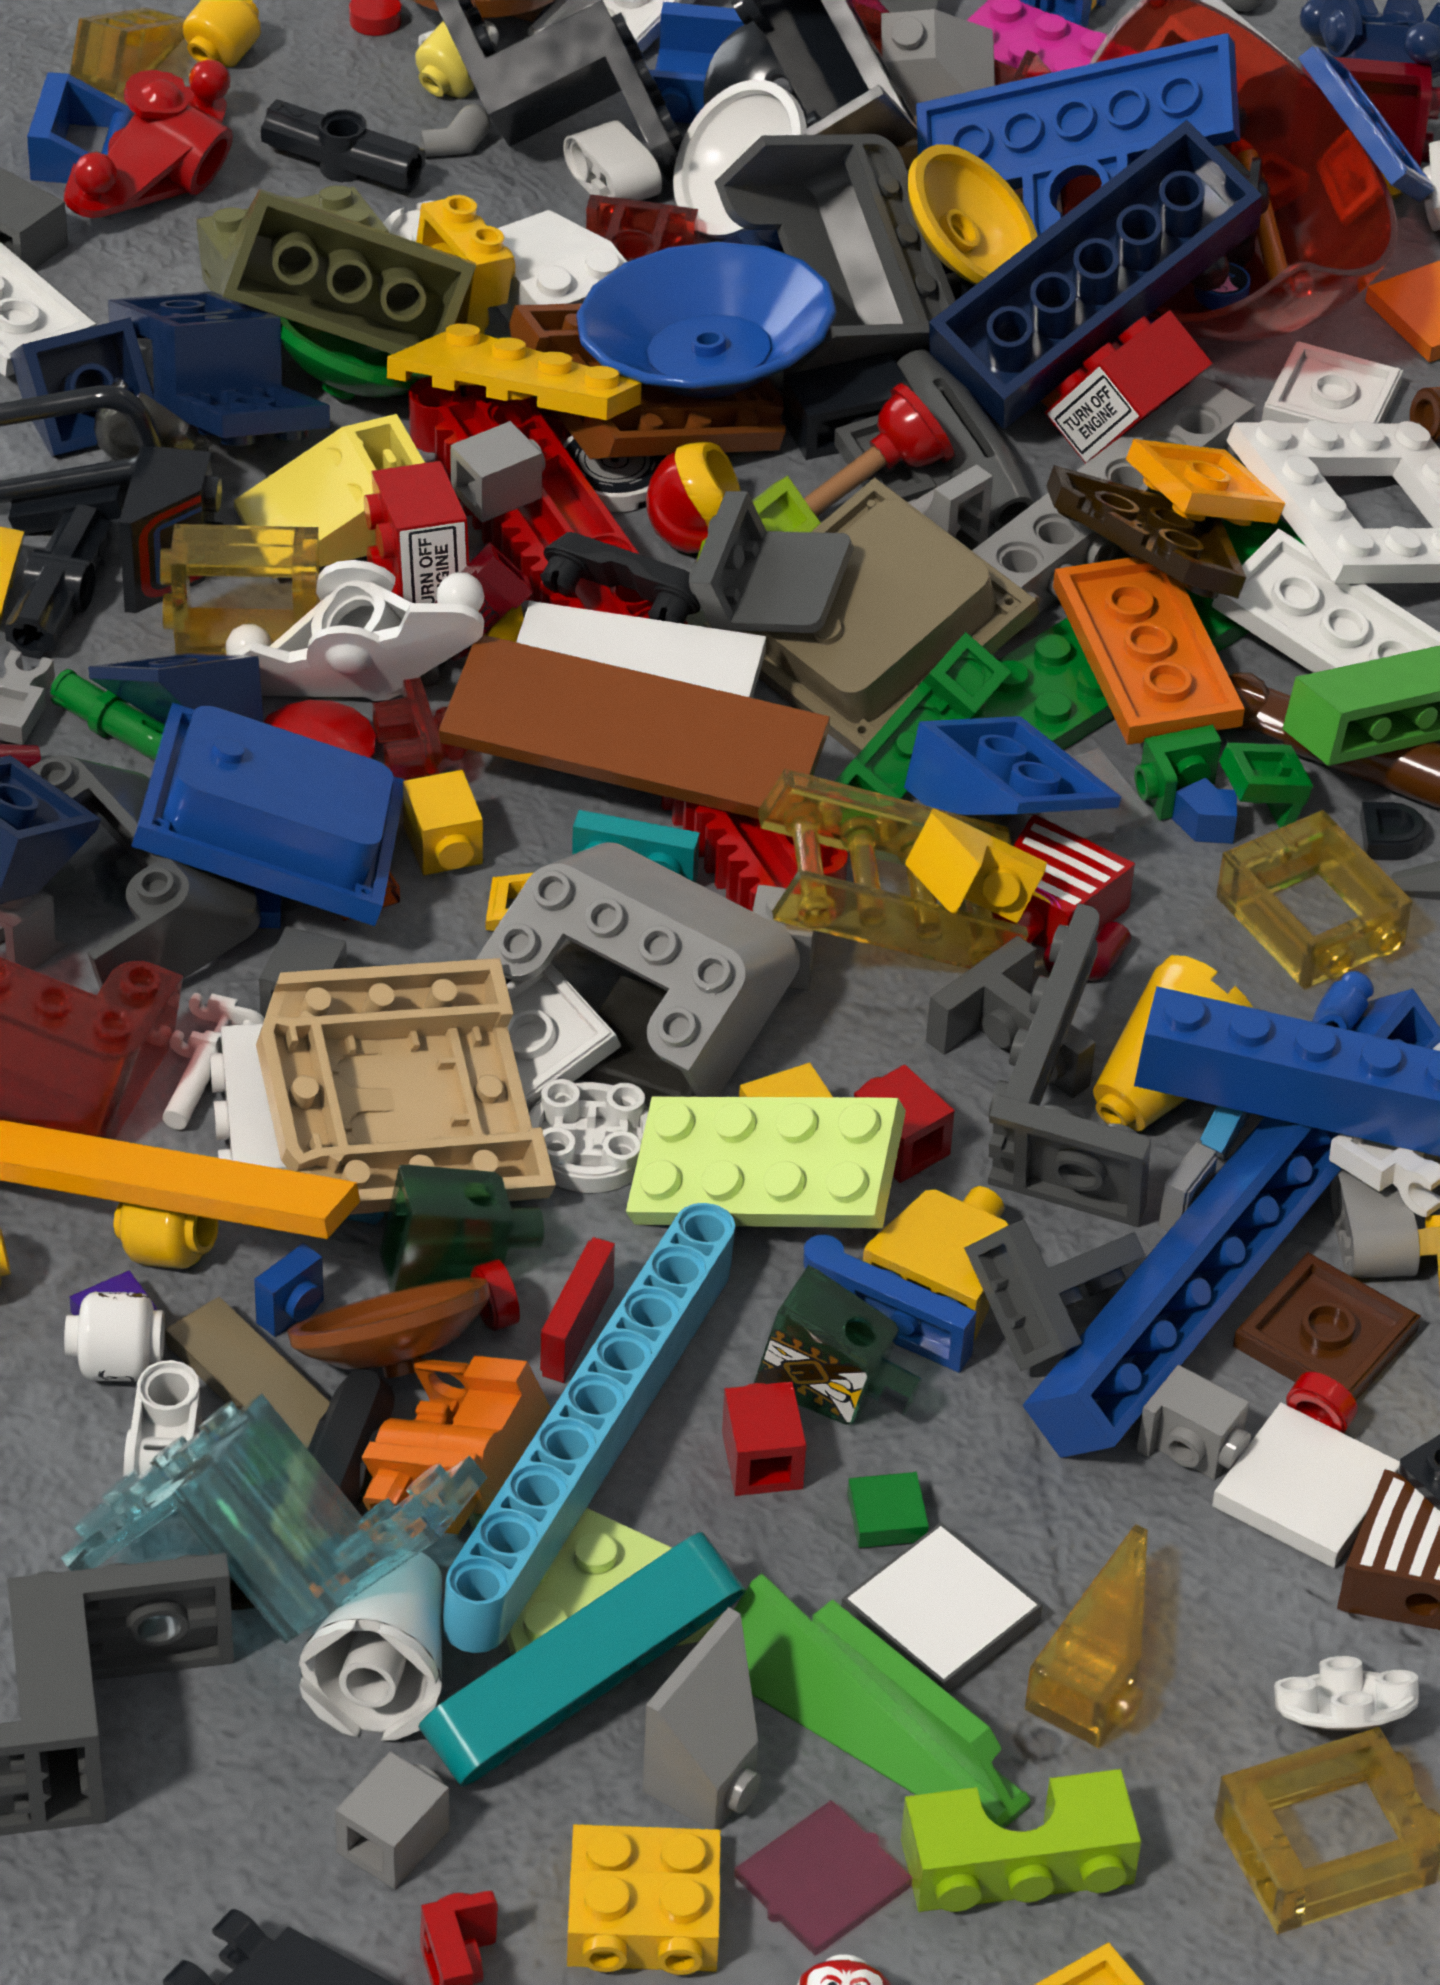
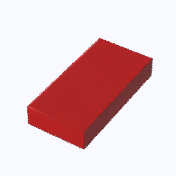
M593 1237L591 1241L588 1240L541 1330L540 1371H542L543 1377L565 1383L614 1288L615 1243Z

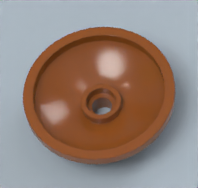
M462 1278L434 1282L377 1295L334 1308L294 1325L287 1333L291 1347L304 1356L344 1369L382 1367L384 1378H394L414 1373V1359H422V1356L428 1355L457 1339L484 1309L491 1293L488 1281L484 1278Z

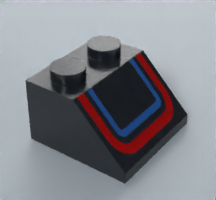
M141 445L119 520L125 612L138 613L204 581L211 557L221 556L224 543V523L215 521L214 512L218 513L220 509L222 479L212 475L211 452Z

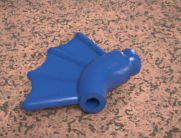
M1359 971L1345 973L1340 981L1333 982L1327 990L1311 1022L1352 1030L1368 1008L1367 999L1374 993L1371 980Z

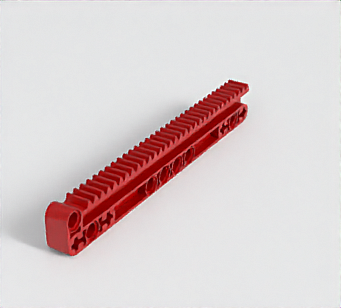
M432 376L419 379L410 387V437L417 449L435 453V461L442 462L450 482V445L511 421L528 439H533L541 448L545 459V470L542 472L541 499L483 523L463 503L465 515L472 516L473 528L475 530H482L483 543L488 544L490 542L529 578L533 593L525 601L530 600L650 619L648 610L651 609L653 602L642 599L637 591L621 585L609 588L580 578L575 592L567 595L560 594L559 589L553 592L544 586L540 578V574L543 573L548 563L544 556V549L567 532L577 533L636 554L639 553L530 398L509 401L487 398L486 386L459 385V388L455 391L432 387ZM808 793L795 828L662 796L661 807L663 810H672V823L674 826H683L684 830L700 833L699 857H704V870L706 873H715V887L717 889H726V898L753 911L758 885L821 893L819 919L831 917L844 906L848 852Z

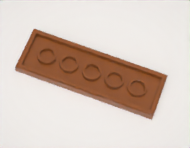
M483 635L471 647L440 725L439 739L440 743L795 828L830 729V716Z

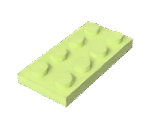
M652 1097L626 1213L635 1225H671L677 1214L684 1207L695 1203H709L726 1209L733 1216L736 1226L883 1228L906 1110L899 1098Z

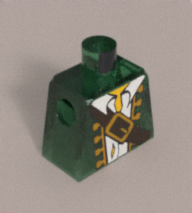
M808 1265L777 1312L754 1383L771 1384L792 1381L797 1405L847 1425L855 1423L870 1398L903 1415L912 1403L921 1385L922 1378L889 1361L900 1332L896 1322L818 1269Z

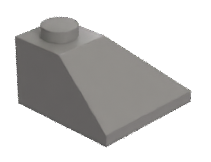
M935 9L881 14L882 58L913 116H917L916 103L995 86L993 29Z
M729 1607L646 1704L642 1791L707 1829H719L733 1811L738 1814L745 1811L753 1801L761 1783V1775L756 1773L758 1734L741 1614Z

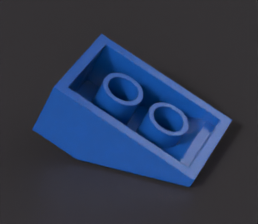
M1021 716L919 721L904 788L925 805V810L928 813L935 808L954 818H959L961 815L1006 816L1009 814L1119 808L1121 796Z

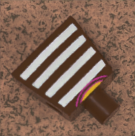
M1384 1469L1345 1565L1337 1609L1348 1613L1440 1630V1511L1402 1475Z

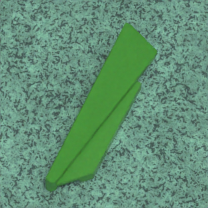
M762 1573L751 1581L734 1610L741 1614L751 1691L754 1697L914 1795L977 1787L985 1814L992 1822L1002 1828L1007 1827L1030 1807L1031 1800L1026 1791L1020 1790L999 1773L991 1763L1002 1749L991 1728L832 1599L813 1614L811 1621Z

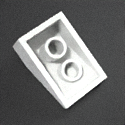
M550 210L499 227L497 229L504 234L503 245L508 247L514 256L515 275L511 279L508 303L498 305L497 308L510 322L515 305L582 304L594 284L627 261L611 241Z

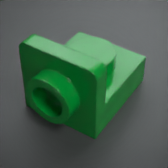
M1213 725L1144 739L1141 764L1136 765L1134 771L1135 785L1140 798L1143 801L1148 800L1159 820L1172 818L1177 790L1203 778H1207L1212 784H1215L1222 741Z
M1227 742L1219 762L1239 801L1257 804L1266 803L1279 828H1293L1303 806L1307 804L1310 798L1313 784L1292 745Z

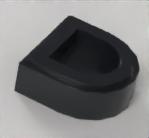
M1362 802L1360 824L1365 860H1404L1418 854L1423 846L1426 823L1423 816L1416 809L1395 802Z

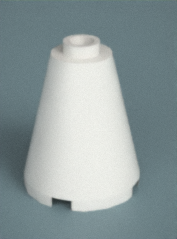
M404 1547L392 1548L380 1554L306 1642L298 1667L300 1666L302 1676L299 1687L302 1698L319 1719L341 1733L358 1737L360 1729L383 1732L381 1740H398L420 1730L418 1725L423 1718L437 1707L442 1689V1575L437 1564L426 1554Z

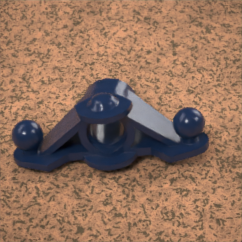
M1308 0L1301 9L1299 16L1301 27L1311 37L1323 38L1329 53L1333 57L1423 65L1430 64L1432 65V79L1440 76V3H1436L1425 21L1418 0H1388L1383 13L1378 12L1373 0Z

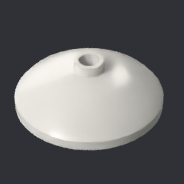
M758 79L734 84L711 99L689 126L676 158L673 187L678 209L686 222L694 229L707 236L719 239H727L748 231V229L739 226L729 218L714 181L762 135H805L803 130L807 128L802 108L795 97L786 89L773 82Z

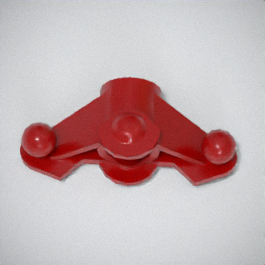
M213 59L200 61L194 65L189 73L190 86L185 87L182 78L169 72L146 70L131 75L125 84L124 100L129 109L135 114L126 127L114 132L108 143L107 155L97 151L87 153L81 156L76 164H73L63 194L66 206L80 216L101 218L187 192L193 195L202 192L220 171L232 146V129L222 124L227 108L224 96L229 90L231 82L227 68L221 62Z

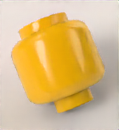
M201 0L183 22V35L188 43L187 50L192 58L197 62L213 59L221 62L225 67L237 65L260 37L261 25L258 19L259 11L252 0Z
M122 1202L118 1204L115 1210L113 1221L114 1232L117 1238L121 1240L123 1249L131 1261L144 1266L184 1269L195 1265L205 1253H208L215 1244L219 1223L216 1219Z

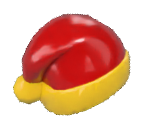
M696 442L677 447L675 452L667 455L659 463L650 479L645 497L649 521L655 533L666 544L678 551L687 554L699 553L702 541L708 536L710 520L717 514L725 492L741 491L733 466L719 445L712 442Z

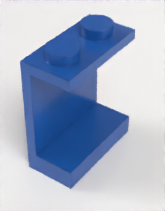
M663 2L660 19V49L655 70L649 69L666 102V107L674 122L691 124L704 107V81L709 64L715 52L726 38L744 25L734 8Z

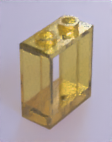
M174 524L172 549L161 548L160 583L171 585L172 594L164 593L162 619L163 629H174L175 654H226L227 638L233 629L242 624H256L265 629L270 635L273 644L321 601L316 594L317 580L320 574L319 527ZM190 576L292 578L293 610L191 608Z
M1324 810L1222 853L1216 897L1304 990L1327 979L1339 978L1348 970L1379 956H1388L1399 947L1405 945L1413 901ZM1318 874L1359 917L1313 936L1273 894Z
M1380 1727L1221 1776L1214 1820L1276 1934H1281L1436 1883L1440 1867V1816L1435 1809L1426 1808L1414 1787V1777L1408 1760L1400 1751H1393ZM1366 1781L1398 1839L1304 1869L1272 1810Z

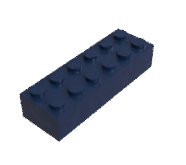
M1186 120L929 321L930 353L970 390L977 402L1005 429L1055 390L1071 374L1084 367L1083 363L1108 342L1113 344L1117 341L1118 337L1143 316L1147 317L1257 230L1260 227L1263 195Z

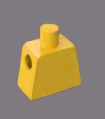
M983 1186L972 1188L963 1201L936 1189L925 1190L868 1242L863 1251V1261L882 1270L892 1271L904 1280L938 1295L953 1298L961 1305L977 1311L974 1332L975 1340L990 1308V1304L964 1248L1009 1226L1007 1221L1000 1218L1005 1210L1004 1203L998 1194Z

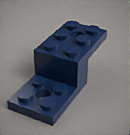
M213 291L108 300L109 322L131 317L137 338L151 339V345L153 346L154 408L175 417V423L194 425L198 427L199 434L221 437L222 444L234 446L256 443V435L273 433L274 438L280 440H303L309 438V430L330 428V405L282 386L281 317L224 298L221 294Z

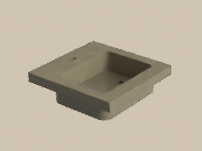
M874 477L812 530V532L845 533L849 535L854 546L824 626L814 633L728 631L766 636V652L758 678L795 708L830 716L828 734L857 756L965 632L989 653L993 654L1039 614V610L1034 597ZM707 620L703 625L704 627L711 628Z

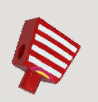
M1034 814L1013 846L1047 862L1045 873L1018 923L1012 922L992 911L990 917L997 924L993 930V935L1000 947L1018 935L1029 944L1033 942L1046 949L1052 943L1059 924L1070 925L1078 903L1091 906L1098 911L1099 927L1096 932L1097 934L1107 923L1113 922L1129 908L1135 863Z

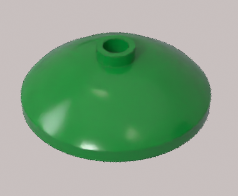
M281 317V344L304 371L323 382L322 388L327 393L338 398L352 400L355 394L370 398L409 394L410 387L417 380L429 376L413 373L406 382L388 379L387 356L392 355L391 353Z

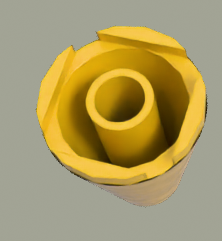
M1179 955L1169 956L1161 965L1156 967L1093 1088V1095L1097 1102L1095 1106L1096 1111L1107 1124H1122L1135 1131H1142L1187 1100V1098L1134 1086L1145 1030L1156 986L1253 1008L1247 997L1236 986L1227 994L1211 981L1218 971L1196 959Z

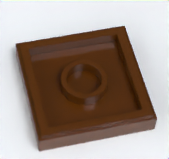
M1307 1252L1235 1331L1233 1347L1294 1382L1305 1372H1318L1327 1375L1346 1387L1357 1401L1418 1331L1421 1315Z

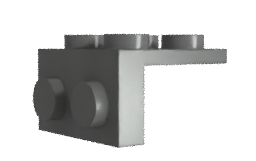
M726 491L717 514L710 520L708 536L698 561H695L690 569V590L696 596L711 628L737 631L814 633L819 631L826 622L854 546L849 535L845 533L766 531L748 492Z

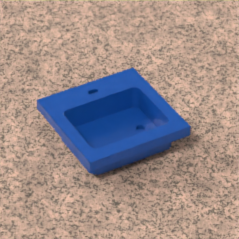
M172 702L131 847L376 926L384 903L403 803V781L406 780L393 776L392 771L377 760L218 707L200 706L194 710Z

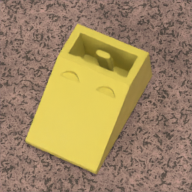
M397 414L343 426L234 500V508L272 579L331 565L338 561L354 560L367 556V547L376 545L375 530H369L364 512V495L373 494L371 471L425 462Z

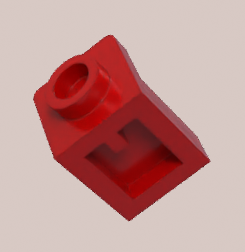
M488 1890L474 1894L453 1893L439 1899L437 1902L421 1905L420 1949L431 1985H474L483 1982V1967L479 1947L492 1945L496 1942L498 1904L493 1891Z

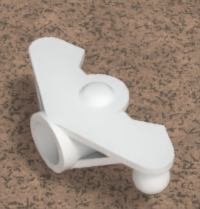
M338 561L326 566L318 575L316 594L321 602L273 644L270 635L265 629L256 624H242L233 629L227 638L226 654L259 657L262 696L365 697L372 701L389 700L403 694L416 683L420 676L476 643L483 636L485 621L479 610L484 603V591L477 578L467 572H454L441 581L436 593L437 603H411L391 592L395 585L396 577L386 568L366 561Z

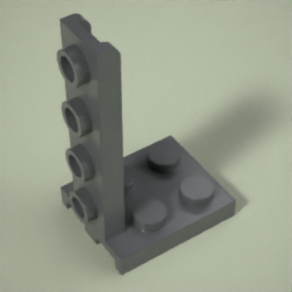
M1078 903L1070 925L1059 924L1055 932L1049 954V961L1055 963L1050 977L1040 975L1034 986L1029 1006V1012L1035 1014L1029 1029L1020 1027L1015 1035L1009 1057V1065L1015 1066L1009 1082L999 1080L992 1095L989 1107V1123H993V1134L989 1142V1157L993 1159L988 1184L1139 1228L1147 1203L1151 1137L1140 1135L1132 1128L1122 1124L1111 1123L1105 1125L1074 1116L1070 1111L1059 1106H1040L1098 953V943L1094 937L1099 927V913L1091 906Z

